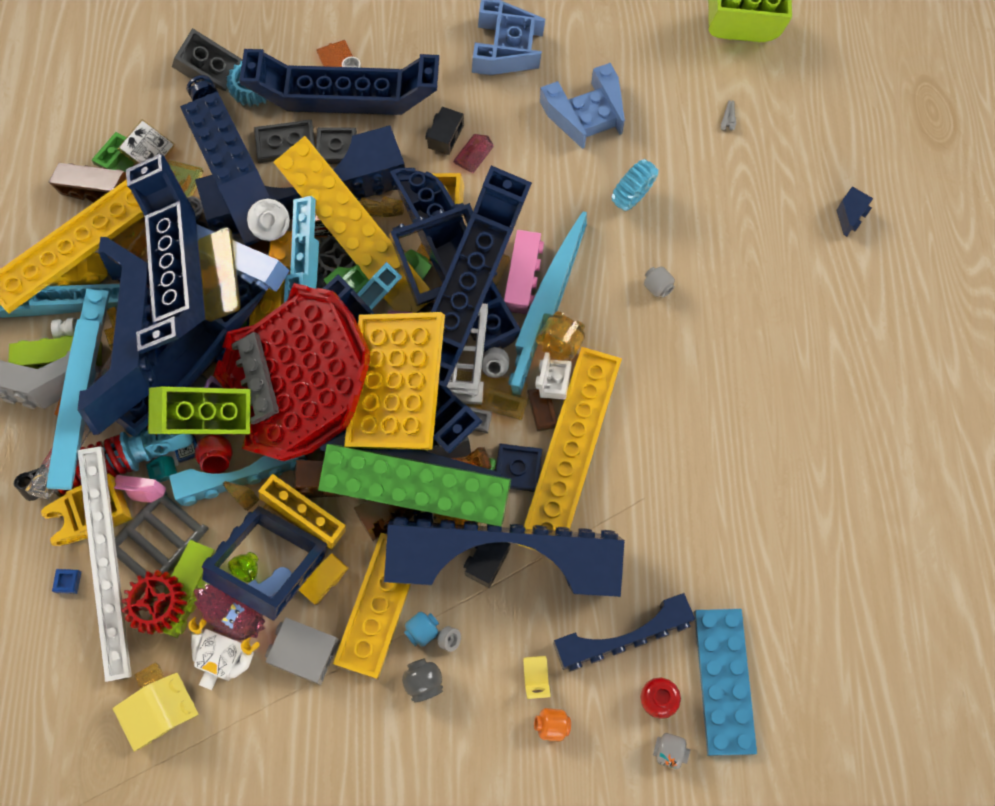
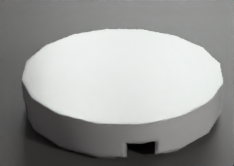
M259 200L248 211V227L261 240L272 241L279 239L289 228L290 218L288 211L283 204L276 200Z

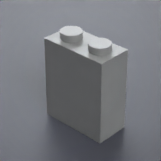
M285 617L284 622H280L276 629L275 635L277 637L274 644H270L266 651L265 657L267 659L265 662L321 685L340 640L337 637Z

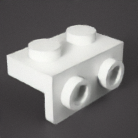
M545 352L544 359L540 360L539 363L540 376L536 377V389H539L540 398L566 399L572 369L571 361L550 360V353Z

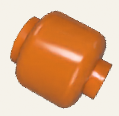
M544 708L539 716L536 715L534 729L538 731L539 737L542 740L560 742L564 740L565 736L570 734L571 719L562 709Z

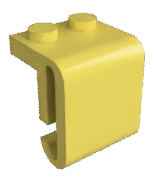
M178 673L143 687L112 708L134 752L150 744L152 740L161 737L176 726L199 715Z

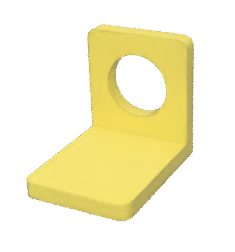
M525 657L523 663L527 699L551 697L547 657ZM543 690V692L535 693L532 691Z

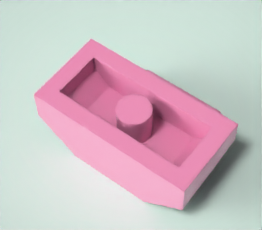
M117 475L115 479L116 486L114 489L124 490L132 501L152 503L164 496L166 490L165 486L154 479Z

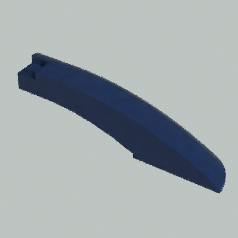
M400 168L390 171V175L411 220L422 216L425 219L432 217V213L441 209L444 212L449 211L455 205L443 183L433 174L427 171L426 173L416 171V168ZM462 216L417 232L442 283L466 230ZM493 280L483 304H488L483 354L493 347L501 346L502 349L507 347L518 338L521 331ZM477 316L473 328L478 329L479 316ZM470 333L473 340H477V333Z
M231 275L204 298L205 320L181 338L170 342L157 356V365H154L156 380L155 383H152V387H190L225 349L223 344L227 332L239 329L244 325L266 291L255 285L256 282L254 281L252 284L244 281L240 277L241 275L237 277ZM149 395L116 421L124 428L125 432L132 436H137L148 426Z

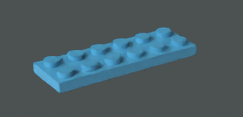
M742 609L695 610L707 756L757 754Z

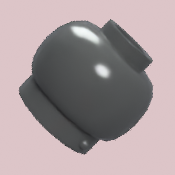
M425 658L407 665L408 670L404 672L402 682L408 695L412 696L411 700L414 703L425 701L443 692V686L441 685L442 674L435 663L426 662Z

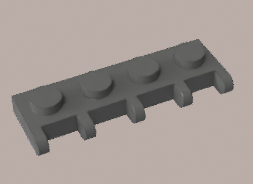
M253 332L233 343L232 349L239 350L241 359L236 361V366L243 367L246 378L240 382L242 387L248 386V389H250V406H253L255 416L250 418V423L257 424L279 413L260 335Z

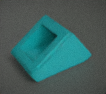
M159 456L146 464L149 479H154L159 483L170 480L169 476L177 473L173 457Z

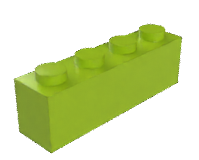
M61 336L56 339L41 338L38 341L21 340L18 343H10L8 362L39 369L65 357L67 352L71 350L73 337ZM101 341L96 360L97 366H102Z
M192 540L188 542L171 577L176 576L178 578L177 583L181 582L184 585L181 591H185L187 596L182 598V600L187 601L188 605L181 606L180 609L185 611V614L180 615L178 613L179 623L172 621V629L169 630L164 627L163 633L178 638L185 631L187 619L190 613L195 611L198 605L197 599L201 591L203 592L208 586V583L202 580V565L208 557H212L216 553L214 549ZM167 586L165 587V589H164V591H163L162 593H165V594H169V593H170V591H169V589H168ZM169 605L166 606V608L164 609V613L167 611Z

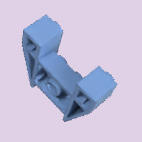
M481 0L478 28L496 30L494 45L475 42L472 73L495 75L539 69L542 51L531 49L533 35L543 36L545 18L501 0Z
M611 63L593 69L591 84L595 89L594 91L569 100L558 81L540 87V103L546 115L582 149L585 148L586 137L616 127L619 135L623 133L625 118L619 77Z

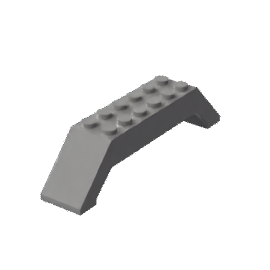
M70 351L67 352L65 357L39 369L0 360V398L11 404L16 402L22 403L23 406L31 409L36 407L45 409L58 402L63 391ZM96 364V375L94 381H96L97 378L103 373Z

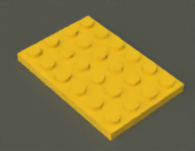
M442 312L359 315L358 326L370 350V362L355 414L346 428L344 447L357 449L432 450L445 315Z

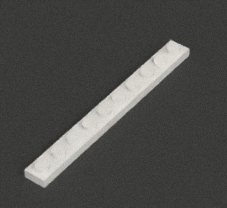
M100 446L77 451L105 682L129 678L132 677L125 617L121 610L123 608L121 601L122 593L104 448Z

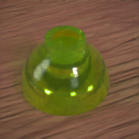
M252 552L236 555L228 562L229 571L234 577L243 582H252L258 574L257 562L259 558Z

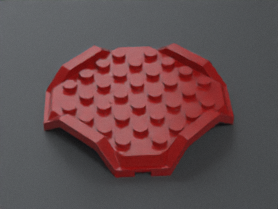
M293 283L288 300L255 325L227 332L223 348H226L222 361L218 360L213 375L223 388L248 389V386H241L240 381L246 377L243 367L236 366V361L241 359L239 350L232 349V344L253 332L260 335L279 413L257 424L250 423V434H245L242 449L281 461L312 453L346 430L355 414L370 362V350L353 314L338 295L331 290L315 289ZM250 406L251 418L255 416L253 406Z

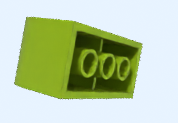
M708 0L709 33L721 39L768 42L778 38L792 19V0Z
M149 388L148 434H250V389Z

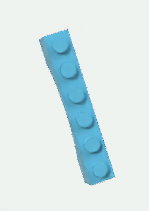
M386 262L357 294L372 310L401 280L402 276Z
M302 455L290 460L281 461L263 456L250 466L238 471L211 474L188 469L170 475L169 478L175 500L181 506H191L196 504L198 500L204 498L212 499L217 497L219 493L225 491L233 492L246 484H258L262 479L268 478L272 474L279 477L283 472L294 471L296 460H307V457Z

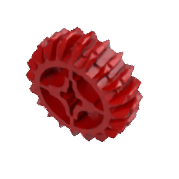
M155 570L154 574H152L150 571H146L145 578L139 575L137 576V583L130 582V586H132L130 591L124 590L128 598H124L121 601L127 606L121 610L127 614L124 619L127 622H131V628H138L140 633L147 631L149 635H153L155 630L161 634L164 631V627L169 630L172 629V621L179 623L178 613L180 615L185 614V611L180 608L181 606L188 605L187 601L182 600V598L187 596V593L181 591L184 585L181 582L177 583L178 578L176 576L171 577L169 572L162 574L161 571ZM156 585H166L170 593H160ZM169 605L167 611L164 613V609L166 608V606ZM139 611H149L153 620H144Z

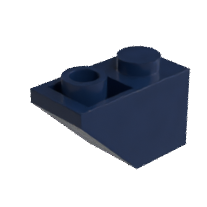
M853 186L836 210L843 235L846 237L852 230L856 232L862 223L859 219L861 217L866 218L872 209L869 205L873 198Z

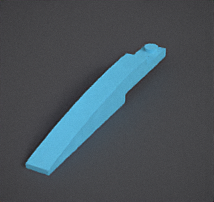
M312 196L294 199L291 270L290 275L285 277L284 303L288 300L293 283L316 289L319 241L314 238L316 199Z
M583 211L559 248L527 313L515 345L517 352L515 373H511L509 378V385H511L513 394L521 396L545 323L554 324L587 226V212Z
M120 284L47 286L10 314L0 305V318L82 312L86 289L109 291L110 298L107 309H117Z
M86 289L80 319H77L63 385L49 466L47 489L72 490L78 462L77 450H80L86 423L77 410L80 391L88 389L95 380V364L110 298L109 291Z

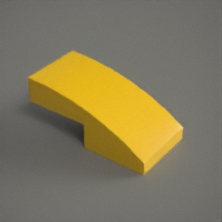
M332 553L309 576L299 591L314 605H317L330 588L336 586L349 568Z

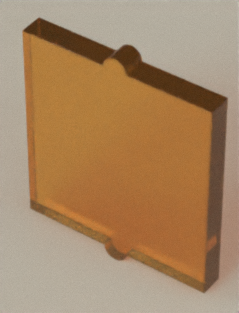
M345 40L333 44L329 43L327 46L316 49L322 65L326 67H342V62L345 58L353 57Z

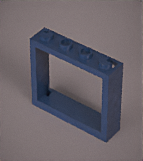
M463 203L455 204L449 211L438 210L432 213V217L425 219L422 216L412 220L413 223L410 225L399 224L397 227L392 228L393 231H390L391 242L416 306L436 300L442 286L420 294L399 239L464 216L468 225L473 213L470 203L465 205Z
M258 505L253 512L250 511L245 516L243 523L239 527L236 526L232 530L229 539L226 542L222 541L216 553L204 561L202 565V580L274 621L324 559L327 543ZM257 524L309 552L273 598L219 568Z

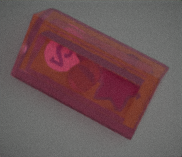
M474 134L455 158L454 164L474 173L494 146L489 136Z

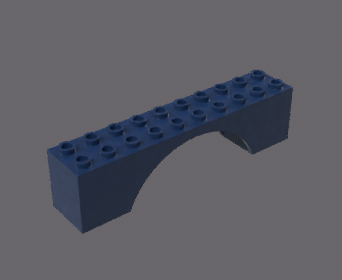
M391 125L353 135L345 157L333 169L358 201L397 190L390 171L405 168V163ZM209 175L195 179L204 214L211 231L220 235L239 233L213 176ZM265 186L270 199L283 204L288 211L290 220L293 219L294 199L302 198L295 188Z
M396 516L388 524L384 582L432 585L443 567L462 552L486 543L509 542L535 549L552 560L564 574L573 594L621 597L625 540L613 530H601L600 534L586 528H579L578 532H572L567 527H556L554 531L540 525H533V529H525L524 525L510 524V528L490 524L478 526V522L464 521V525L455 524V520L442 519L441 523H432L430 518H418L416 522L409 521V517Z

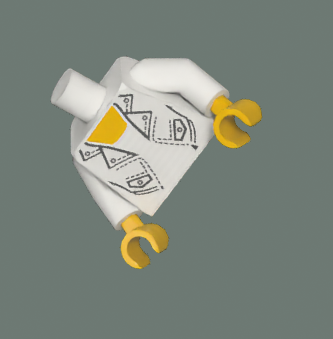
M194 617L188 624L189 629L192 631V660L194 667L205 671L199 685L212 690L218 677L229 681L231 678H236L246 671L253 658V651L258 649L260 644L256 642L250 646L249 641L251 637L240 643L208 629L203 631L202 628L207 623L206 619L203 618L199 625H197L196 617Z

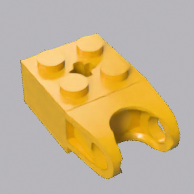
M108 473L107 480L114 528L132 520L122 490L114 489L116 478ZM82 485L67 491L64 496L41 510L42 517L46 519L64 517L63 527L50 538L52 546H63L88 539Z

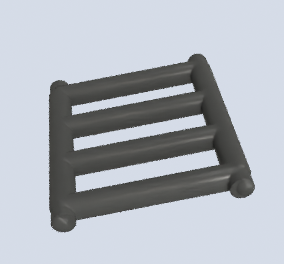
M166 490L164 496L152 503H147L115 537L117 558L137 576L141 575L145 578L146 570L119 547L128 536L162 565L159 571L163 574L164 572H170L178 564L190 540L198 542L209 530L208 526L200 525L167 496ZM160 503L194 531L186 542L151 513ZM144 519L178 548L170 559L135 530Z

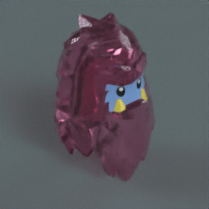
M205 585L206 589L195 588L194 593L197 601L194 604L203 613V618L210 625L214 626L213 631L232 637L233 640H245L249 637L257 638L259 631L265 629L263 625L265 620L261 613L212 585Z

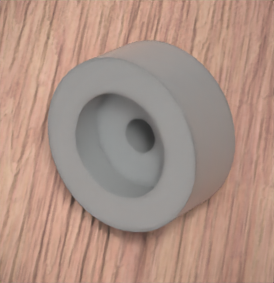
M450 626L439 631L436 637L439 647L449 652L456 650L461 641L460 631Z

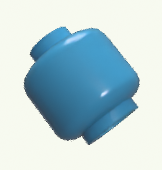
M418 612L405 623L406 630L404 633L415 647L417 645L424 647L438 636L439 632L436 626L439 622L431 613L426 615L424 612Z

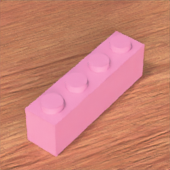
M517 230L504 298L510 312L527 314L535 295H532V289L537 288L538 282L535 272L540 271L541 259H538V255L543 253L544 242L541 241V233Z

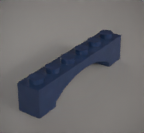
M685 593L663 600L660 603L661 610L651 621L628 634L609 639H587L578 637L575 632L554 640L553 645L562 669H569V672L582 668L581 663L589 660L591 664L604 660L603 655L612 652L613 656L625 652V647L634 644V647L637 648L647 644V639L656 637V640L669 636L668 631L677 628V631L680 632L690 628V623L695 620Z

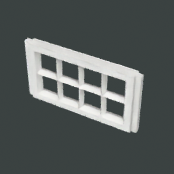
M482 304L478 314V329L472 328L471 333H477L476 346H465L463 349L464 351H475L474 364L457 363L452 375V381H449L447 385L454 394L478 395L488 304ZM457 368L473 369L472 382H457Z

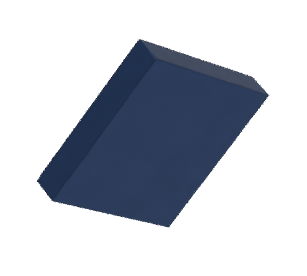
M499 443L496 472L502 473V477L511 479L510 489L535 492L539 480L543 449Z

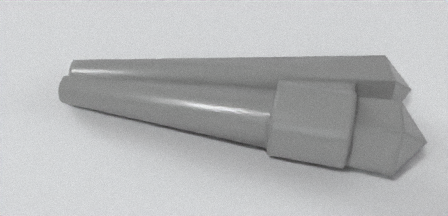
M728 101L721 123V130H726L727 126H730V130H735L734 101Z

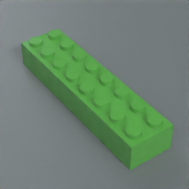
M327 444L318 490L501 527L504 521L511 479L336 444Z

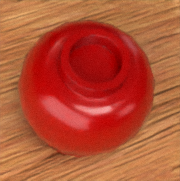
M216 434L201 438L195 446V458L201 470L211 474H219L227 470L233 455V449L229 440Z
M662 677L653 678L646 682L642 688L640 696L641 705L645 712L654 718H669L680 707V691L676 684L669 679Z

